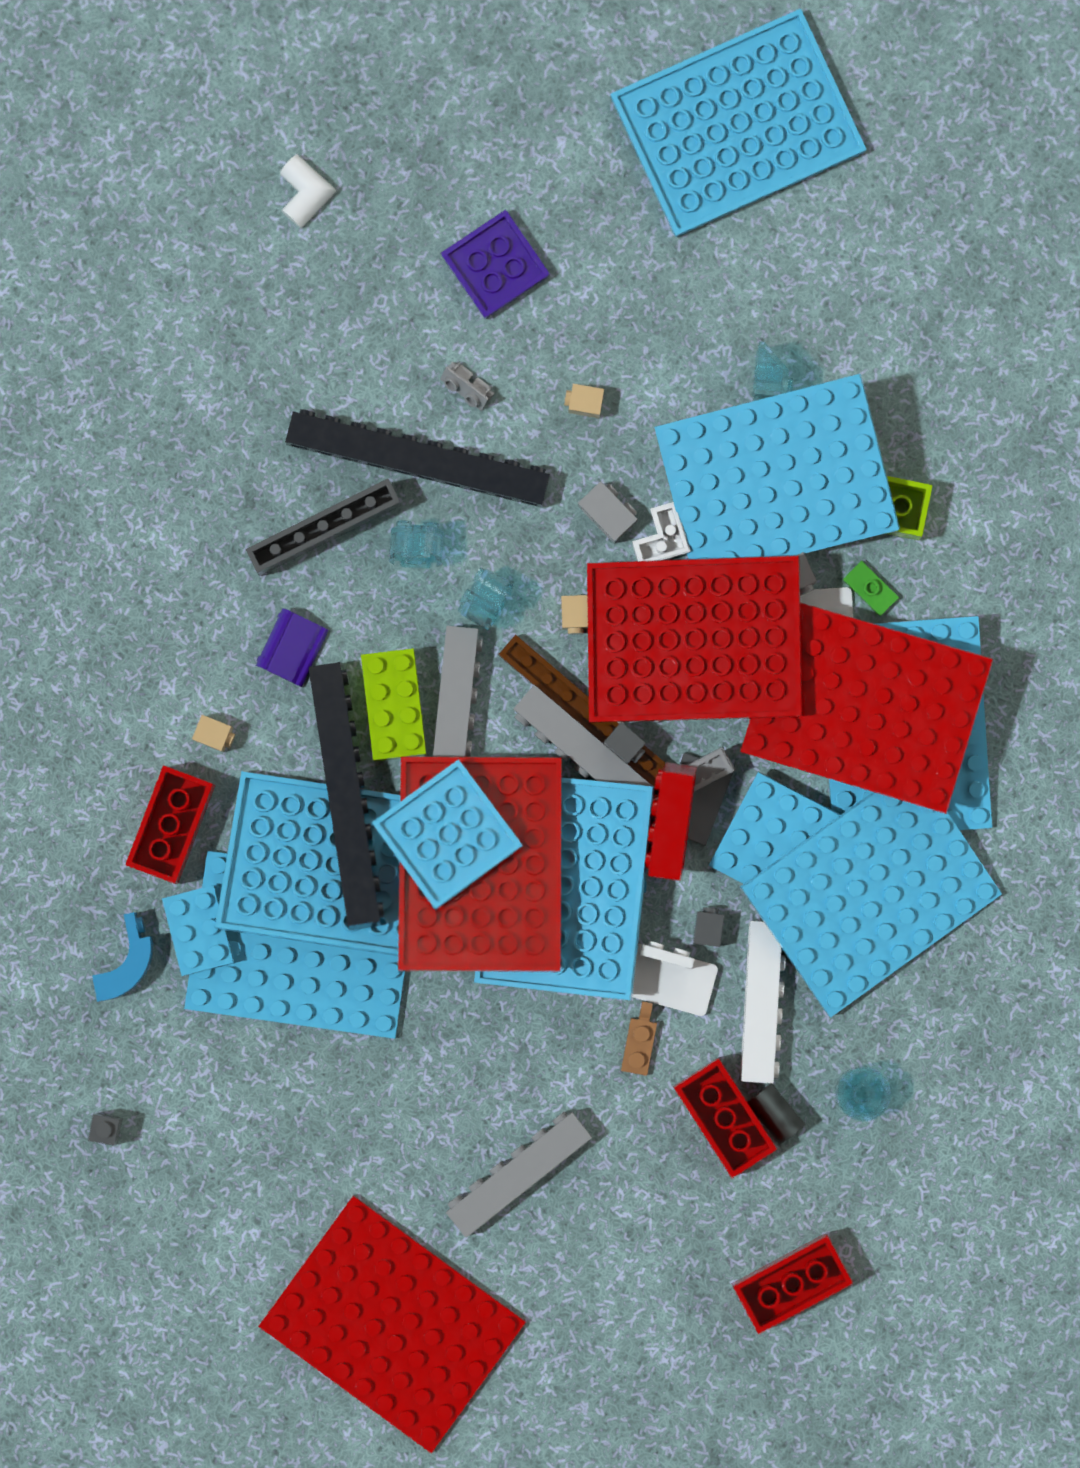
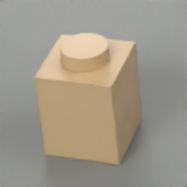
M573 384L572 391H566L564 406H569L568 413L599 418L604 389Z
M587 595L561 596L562 630H568V634L572 635L584 634L583 629H588Z
M201 715L192 740L224 752L225 747L230 749L235 734L232 733V726Z

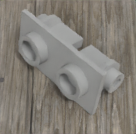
M453 361L445 368L440 380L444 382V385L450 391H456L464 397L468 405L477 407L482 411L487 401L489 402L495 394L491 391L492 387L478 377L471 383L469 379L473 376V373L461 365V363L458 362L456 364Z

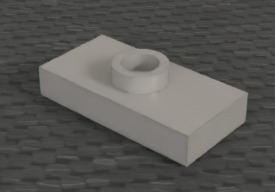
M723 746L687 764L697 767L694 791L735 771Z

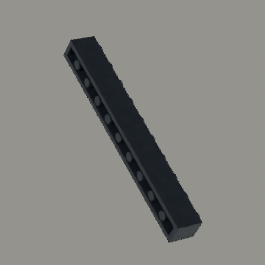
M300 409L299 413L294 411L292 413L285 440L287 446L543 507L550 474L545 473L546 469L531 465L530 469L520 467L519 462L505 459L504 463L494 461L495 457L489 454L479 453L478 457L468 454L469 450L460 447H454L453 450L445 449L442 443L428 440L427 444L417 442V437L402 434V438L392 436V431L377 428L375 432L367 430L366 425L358 422H351V425L340 423L341 419L326 415L325 419L315 417L314 412Z
M340 662L311 666L308 668L348 929L350 931L381 926L380 918H385L383 902H377L376 892H380L381 889L379 876H373L372 866L377 865L375 850H369L368 840L373 839L371 825L365 824L364 814L369 813L367 799L361 798L360 788H365L363 773L357 772L356 762H361L359 747H353L352 737L357 736L355 721H349L348 711H353L351 695H345L344 686L349 685L347 670H341Z

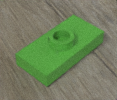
M862 560L843 578V581L879 616L899 598Z

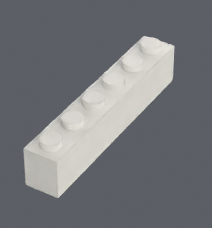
M749 921L740 1081L774 1083V1078L779 1077V1062H775V1051H780L781 1035H776L777 1024H782V1008H778V998H783L784 982H779L780 971H785L786 957L781 955V946L762 921Z

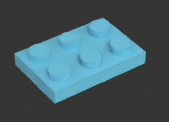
M215 885L162 898L181 976L234 963L226 930L215 928L219 906Z

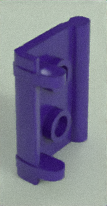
M282 608L281 613L277 615L278 619L265 647L256 660V666L302 687L309 674L308 667L313 665L329 630Z

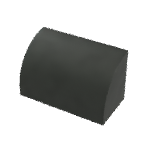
M769 1083L747 1102L755 1115L779 1144H782L806 1126L772 1083Z

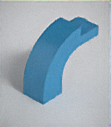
M136 912L123 914L129 940V952L123 964L111 972L92 975L97 1002L114 999L128 993L141 982L149 969L153 955L152 936L141 937V933L145 932L143 918L137 917Z

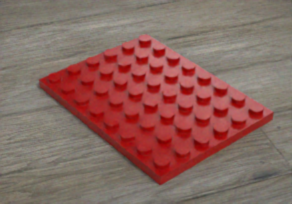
M799 556L587 563L590 723L803 717Z
M801 603L803 717L750 718L740 752L947 814L993 659Z
M401 757L400 802L459 759L518 838L522 847L437 910L434 909L400 862L398 971L560 972L561 758Z
M353 1195L258 1327L428 1452L432 1453L526 1321Z

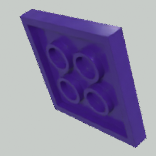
M506 209L440 253L484 319L550 276V273Z

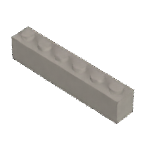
M446 626L433 757H471L472 741H468L467 738L468 730H474L475 715L470 714L471 704H476L478 688H473L474 677L479 678L480 662H475L476 651L482 652L483 636L478 635V629Z
M535 685L513 708L517 713L514 716L517 721L525 727L530 724L537 731L534 735L544 744L550 741L556 746L557 749L554 752L565 762L570 758L577 764L575 770L585 779L591 776L595 781L652 786Z
M565 1111L552 1120L555 1124L548 1131L544 1128L539 1130L531 1137L534 1141L526 1148L523 1144L510 1154L513 1159L506 1164L502 1161L489 1170L492 1174L485 1181L479 1178L468 1187L471 1191L463 1198L459 1194L447 1204L450 1209L446 1211V1214L465 1238L592 1138L573 1112L568 1115Z

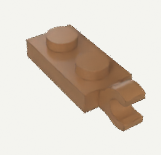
M642 1001L639 1019H630L621 1071L647 1076L657 1023L649 1022L653 1006L650 1002Z

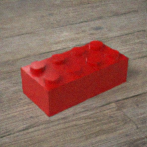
M666 762L663 769L658 770L655 789L659 790V795H655L651 812L652 816H656V820L652 821L648 834V842L653 843L652 847H648L645 858V868H649L648 876L672 880L681 879L686 856L697 773L696 766Z
M163 765L125 865L168 882L179 884L216 785Z
M719 1058L714 1059L672 1086L731 1178H734L777 1150Z
M826 1233L731 1283L758 1334L853 1284Z

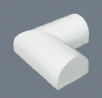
M299 155L293 156L280 172V175L298 191L281 211L301 229L333 196L336 189Z
M674 502L651 508L650 511L657 534L632 541L637 561H663L690 553L685 531L675 510Z

